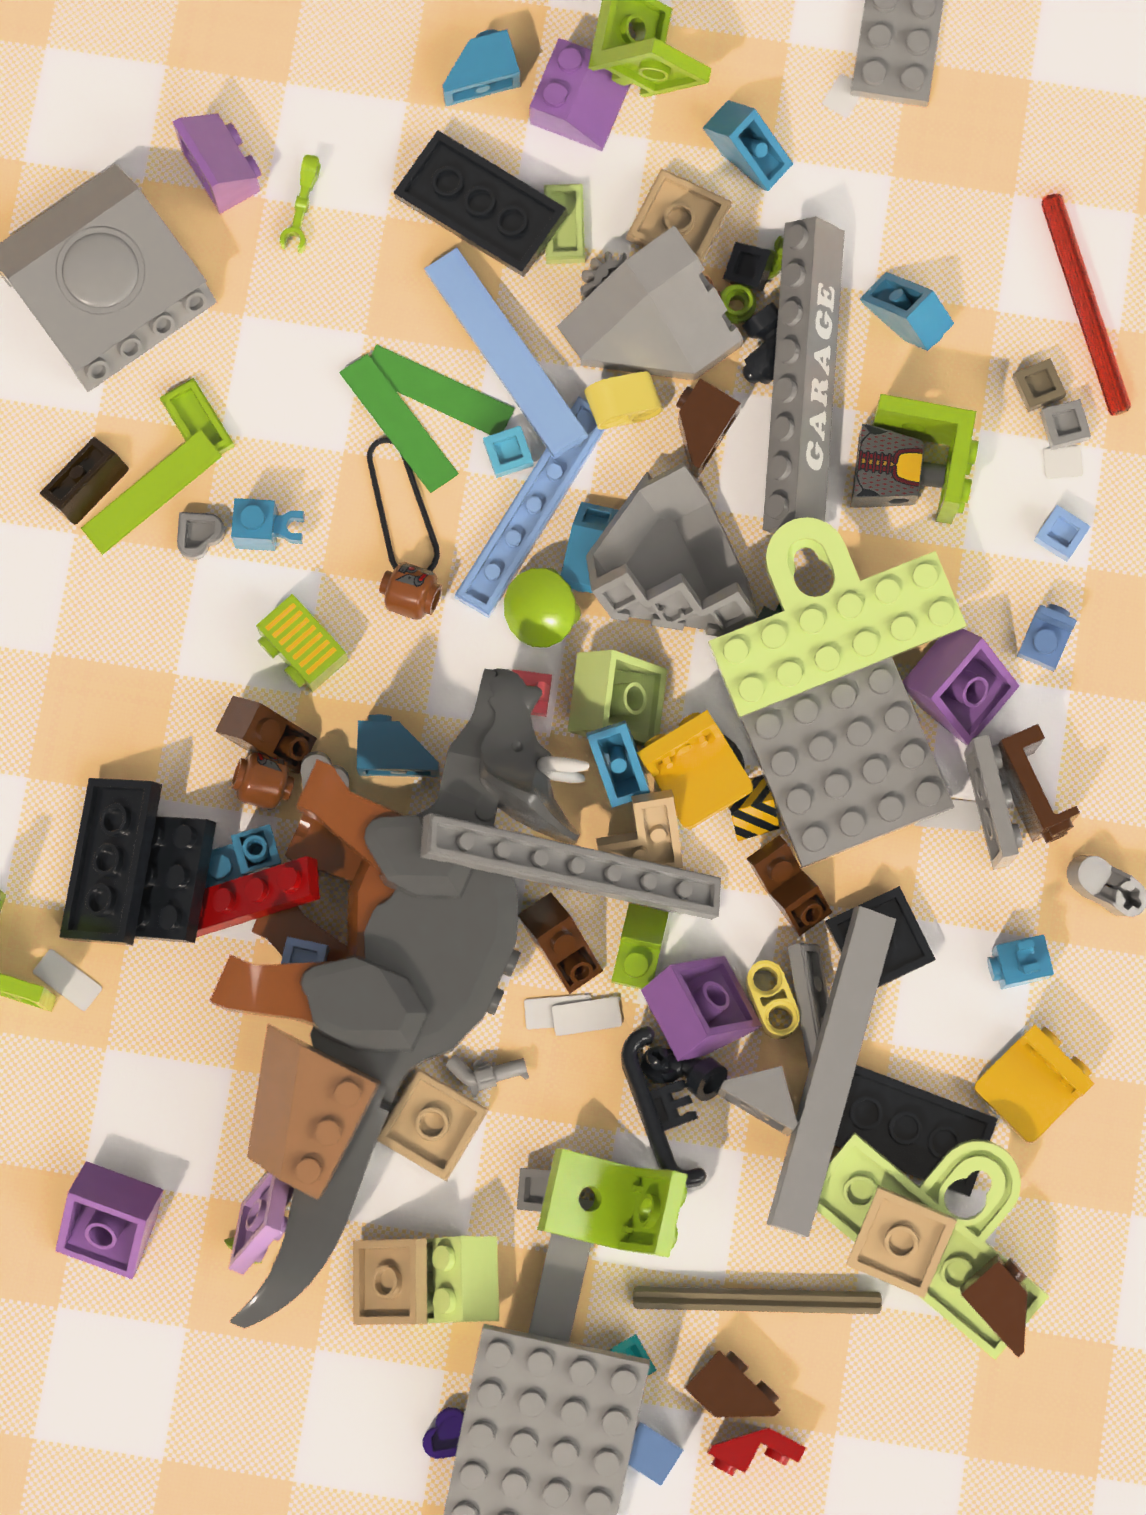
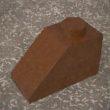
M701 378L694 388L686 387L676 404V407L680 409L678 425L689 470L696 479L699 478L738 417L741 402Z
M996 1254L960 1286V1294L1019 1358L1025 1351L1027 1289L1022 1281L1027 1276L1014 1260L1009 1258L1004 1262Z

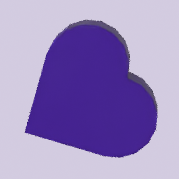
M448 1407L438 1414L436 1426L430 1428L422 1439L423 1449L428 1456L434 1459L456 1456L464 1418V1412L461 1409Z

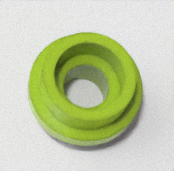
M733 284L725 287L720 292L721 299L728 310L725 312V315L731 323H744L754 315L757 301L751 289L739 284ZM733 300H739L743 303L744 307L736 311L731 309L729 303Z

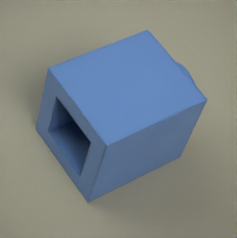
M640 1422L635 1431L628 1465L662 1486L684 1450Z

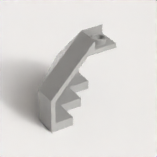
M672 226L626 259L557 326L579 356L581 366L633 373L647 371L650 375L693 381L743 345V337L740 331L725 315V312L728 310L717 290L703 275L702 271L705 270L703 265L675 226Z
M685 462L654 478L646 472L586 555L591 591L605 611L614 620L628 622L630 617L648 620L651 622V626L683 631L685 626L703 629L706 631V635L717 637L757 620L749 581L702 481L698 482Z

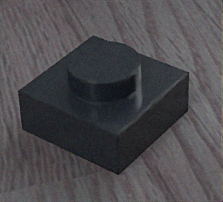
M735 241L723 279L729 284H739L749 289L763 292L775 254L768 249Z

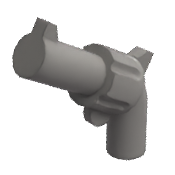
M454 1055L445 1064V1067L455 1077L470 1087L472 1098L477 1097L479 1091L496 1087V1082L521 1076L525 1080L529 1079L524 1058L492 1066L491 1063L485 1064L482 1060H476L473 1063L472 1070L457 1055Z

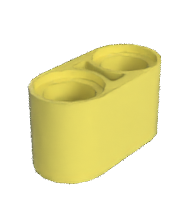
M647 371L603 379L589 385L584 390L596 425L601 430L643 422L659 415L664 410L651 375Z
M769 960L758 961L750 968L745 981L746 990L755 1013L762 1024L761 1028L764 1033L773 1039H786L792 1035L799 1024V1010L780 966ZM759 971L770 972L776 980L775 988L770 991L758 989L754 984V975ZM774 1009L785 1010L791 1017V1025L782 1030L774 1028L769 1022V1013Z

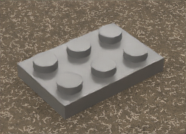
M865 0L850 96L927 108L944 0Z
M988 734L973 738L964 751V757L992 868L996 870L1010 866L1019 855L1018 848L1023 847V840L1019 825L1011 823L1008 811L1009 808H1013L1010 788L1008 784H1001L998 769L1003 768L1001 752L997 744H991Z

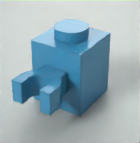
M234 498L231 538L235 548L276 551L277 537L283 538L291 544L303 545L302 533H291L288 531V526L292 522L304 523V511L293 510L279 515L275 500Z
M1044 934L996 945L991 950L992 957L987 958L992 981L999 980L1001 990L1047 980L1054 975Z

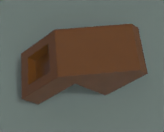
M780 835L746 858L761 886L799 936L833 913L818 885L801 869L789 845Z

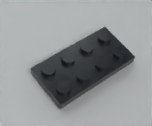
M439 130L435 132L393 192L395 198L522 277H525L568 215L567 208Z
M88 779L60 938L71 941L133 946L162 784L143 780Z
M856 1065L834 1147L841 1149L855 1132L903 1173L924 1180L945 1154L957 1144L973 1139L990 1141L998 1118ZM979 1171L972 1172L967 1178L954 1181L947 1190L970 1197Z

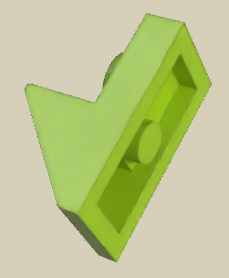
M629 903L611 983L641 990L654 979L669 912Z

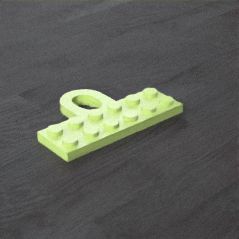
M805 517L791 520L782 525L774 533L766 549V571L782 612L709 640L708 644L738 718L961 630L967 625L936 551L860 580L845 542L838 531L822 520ZM808 548L813 550L818 559L826 563L831 569L834 580L832 588L826 594L817 597L808 596L797 587L794 581L796 569L794 555L800 549Z
M854 1132L830 1160L816 1211L853 1242L857 1238L878 1185L957 1218L925 1298H920L996 1360L1006 1349L1007 1345L962 1297L960 1286L996 1254L1004 1262L1007 1261L986 1240L1014 1208L1019 1198L1021 1177L1015 1160L1006 1149L992 1141L982 1139L964 1141L950 1149L923 1182L918 1185ZM974 1171L987 1173L991 1179V1187L986 1193V1202L983 1209L976 1215L967 1218L958 1217L951 1213L944 1201L945 1192L949 1185L956 1180L967 1178ZM1028 1276L1022 1281L1027 1289L1026 1324L1049 1298V1294Z

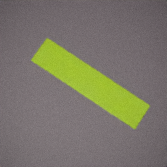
M200 429L81 527L82 531L102 555L105 554L223 456Z

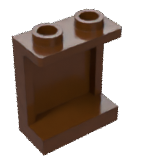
M1036 724L1000 740L998 746L1002 756L1003 768L998 769L1004 784H1008L1012 801L1032 843L1043 838L1045 843L1048 844L1068 834L1067 831L1074 827L1072 822L1079 816L1080 811L1075 806L1059 814L1053 812L1027 756L1036 752L1045 739L1039 724Z

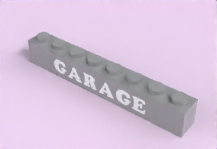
M817 216L786 222L784 225L762 529L772 534L785 523L797 518L809 517L825 522L845 231Z

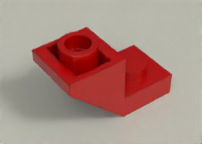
M765 1427L712 1444L706 1453L714 1457L711 1463L712 1466L734 1476L737 1469L746 1474L760 1444L767 1446L764 1455L787 1466L790 1459L799 1463L806 1447Z

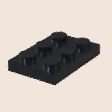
M156 817L135 939L183 943L196 942L217 822L199 818Z

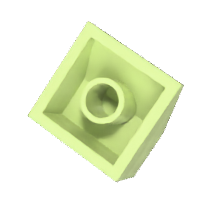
M612 649L577 653L567 732L587 738V732L626 720L636 745L644 746L649 739L660 734L668 668Z

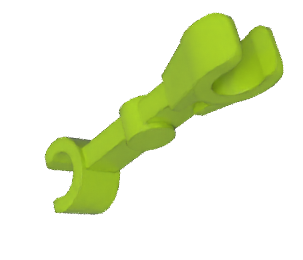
M306 154L303 156L300 170L301 189L295 201V215L292 227L283 230L279 238L281 248L284 251L287 240L292 236L300 239L297 248L298 254H302L307 246L306 237L301 228L304 215L309 208V194L314 188L321 168L319 158L314 155Z

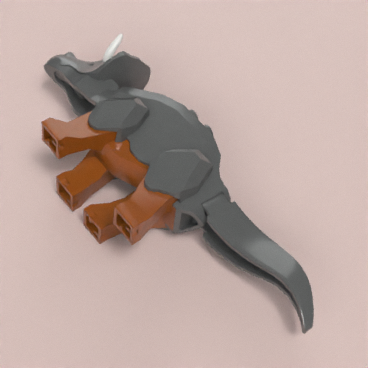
M484 668L472 716L448 749L437 799L430 808L417 815L399 814L350 792L332 765L318 759L316 760L297 803L298 812L303 813V816L285 857L291 861L305 856L317 859L318 871L352 883L348 890L347 946L306 917L298 906L258 918L251 932L267 939L282 956L287 937L328 945L330 949L327 962L254 965L230 954L209 1000L212 1005L229 1012L291 1019L311 1025L313 1028L310 1038L313 1047L381 1081L324 1195L317 1200L294 1188L286 1230L279 1254L259 1290L231 1318L230 1323L238 1327L248 1328L287 1306L311 1284L336 1248L349 1220L371 1156L388 1117L389 1111L380 1108L382 1102L392 1105L402 1082L411 1070L426 1061L452 1052L484 1020L486 1013L495 1015L504 995V990L498 988L503 974L511 978L520 958L521 952L515 950L518 929V892L514 878L451 862H440L420 857L423 816L432 813L495 827V816L497 808H499L514 820L541 834L571 844H576L580 833L571 825L554 799L550 780L582 783L585 781V776L579 772L589 769L590 765L579 759L552 756L550 752L542 747L536 738L531 719V712L542 696V690L536 686H526L518 674L508 669L496 668L492 670Z

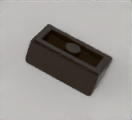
M93 437L39 494L69 522L76 525L117 484L129 469L113 450L96 437Z

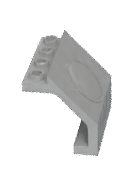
M116 163L0 243L1 277L10 288L13 287L88 393L217 303L205 283L207 281L139 187Z

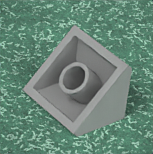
M782 1066L724 1080L717 1093L721 1098L786 1136H789L798 1124Z

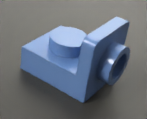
M1048 604L1047 607L1039 605L1016 657L1054 672L1077 620L1069 617L1070 612L1054 604Z

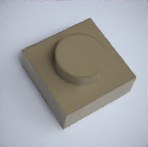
M1051 358L1014 372L1012 376L1028 412L1061 400L1067 394Z

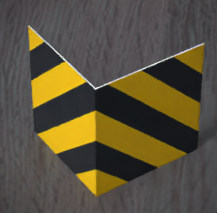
M763 775L750 779L753 783L752 792L729 806L737 842L780 829L774 799Z

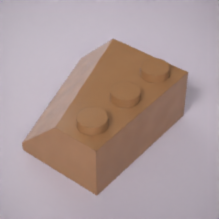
M267 1024L247 1157L282 1182L319 1200L324 1195L381 1081Z

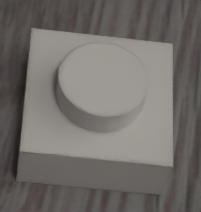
M1080 399L1041 410L1040 416L1051 450L1090 440L1091 433Z
M520 1168L517 1210L541 1212L550 1170Z

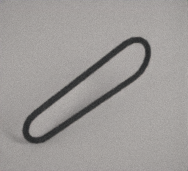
M385 437L374 441L369 446L367 463L389 562L393 569H395L398 564L393 553L373 463L375 448L383 443L392 444L389 438ZM401 455L433 546L434 558L431 565L427 568V570L433 571L440 558L439 545L413 471Z

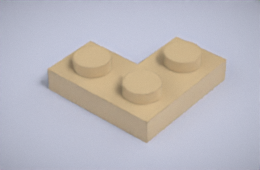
M672 789L631 796L636 832L596 838L599 851L683 868Z

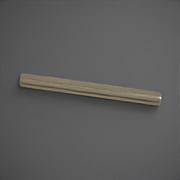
M636 1286L633 1290V1306L636 1309L877 1315L882 1310V1296L880 1292Z

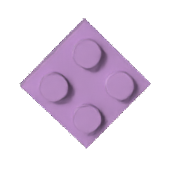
M269 1172L241 1203L228 1269L242 1275L246 1273L254 1262L259 1263L262 1261L268 1246L273 1240L279 1241L286 1230L288 1218L284 1216L285 1207L291 1200L294 1187L282 1182Z

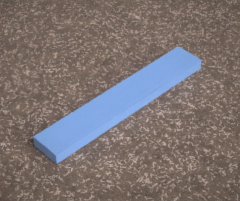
M456 247L425 267V273L553 458H557L588 437L587 432L459 249Z
M578 396L570 410L587 432L588 437L555 459L549 450L545 449L454 595L455 599L487 618H490L508 586L515 578L607 430L598 429L588 401Z

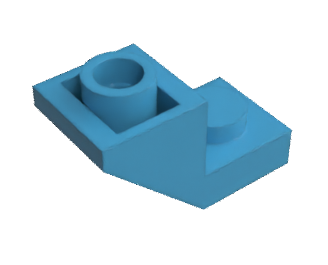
M586 502L580 503L572 524L561 576L570 585L571 589L578 592L592 593L586 555L619 511L618 509Z
M268 824L231 835L233 844L213 849L205 888L282 864L271 825Z

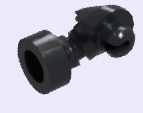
M773 302L765 306L741 326L751 339H761L763 342L744 359L746 366L743 367V376L748 382L753 384L758 382L770 384L774 377L778 308Z
M654 1046L646 1050L641 1059L642 1071L648 1079L662 1085H667V1083L675 1082L685 1076L687 1078V1090L700 1101H708L715 1097L724 1080H727L728 1077L727 1069L712 1057L703 1060L693 1058L677 1061L673 1051L662 1046Z

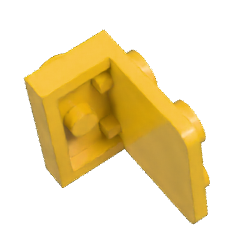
M708 710L701 714L696 712L688 715L681 720L678 728L666 735L658 734L644 744V748L637 752L661 791L672 789L676 816L685 829L696 827L747 796L753 790V783Z
M1035 1024L974 1085L975 1092L1028 1143L1036 1141L1078 1098L1082 1097L1095 1084L1089 1078L1092 1074L1090 1069L1075 1056L1069 1059L1058 1048L1062 1044L1058 1037L1045 1026L1040 1030Z

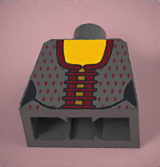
M862 424L858 439L851 507L915 505L919 496L920 486L943 488L946 465L923 462L925 442L920 439L869 424Z

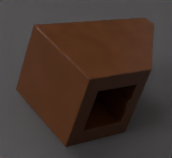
M232 696L215 730L218 734L251 753L259 752L272 758L284 760L288 764L289 770L297 774L301 772V763L304 756L311 752L317 740L315 736L262 703L237 696Z
M551 892L518 914V918L532 941L569 994L603 972L572 917Z
M720 1350L717 1351L683 1387L713 1417L776 1416L781 1411L774 1404L779 1399V1396L762 1380L755 1385L744 1375L749 1367L731 1350L726 1356Z

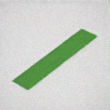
M377 344L370 356L396 392L489 435L504 431L515 408Z
M368 354L339 372L430 494L459 475Z

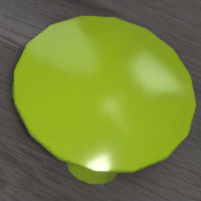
M531 568L518 574L508 586L504 598V616L510 631L521 642L531 647L548 648L561 642L581 616L580 607L576 603L570 585L553 568Z

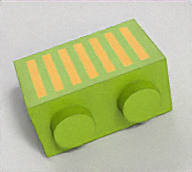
M293 594L256 625L261 635L257 640L258 644L272 659L277 655L282 658L288 665L284 672L298 688L305 684L314 692L349 661L345 650Z

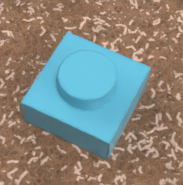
M521 425L483 438V444L496 479L534 466Z

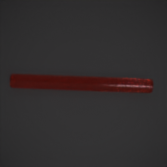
M1060 193L1047 195L1042 198L1041 207L1108 412L1111 416L1124 414L1131 408V403L1063 196Z

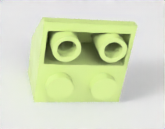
M497 1236L425 1238L427 1239V1324L499 1321Z

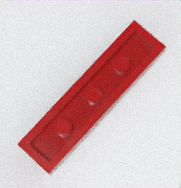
M305 856L205 888L196 938L320 899L317 859Z

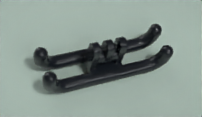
M649 1026L641 1027L632 1032L623 1044L621 1052L623 1072L658 1168L688 1174L685 1184L687 1188L698 1187L705 1182L707 1177L706 1171L700 1167L690 1170L680 1168L674 1159L665 1134L667 1130L699 1119L696 1111H689L681 1116L678 1112L679 1108L693 1103L690 1095L676 1100L673 1098L672 1093L680 1092L687 1088L685 1080H680L652 1091L649 1090L638 1060V1053L642 1048L653 1043L655 1031Z

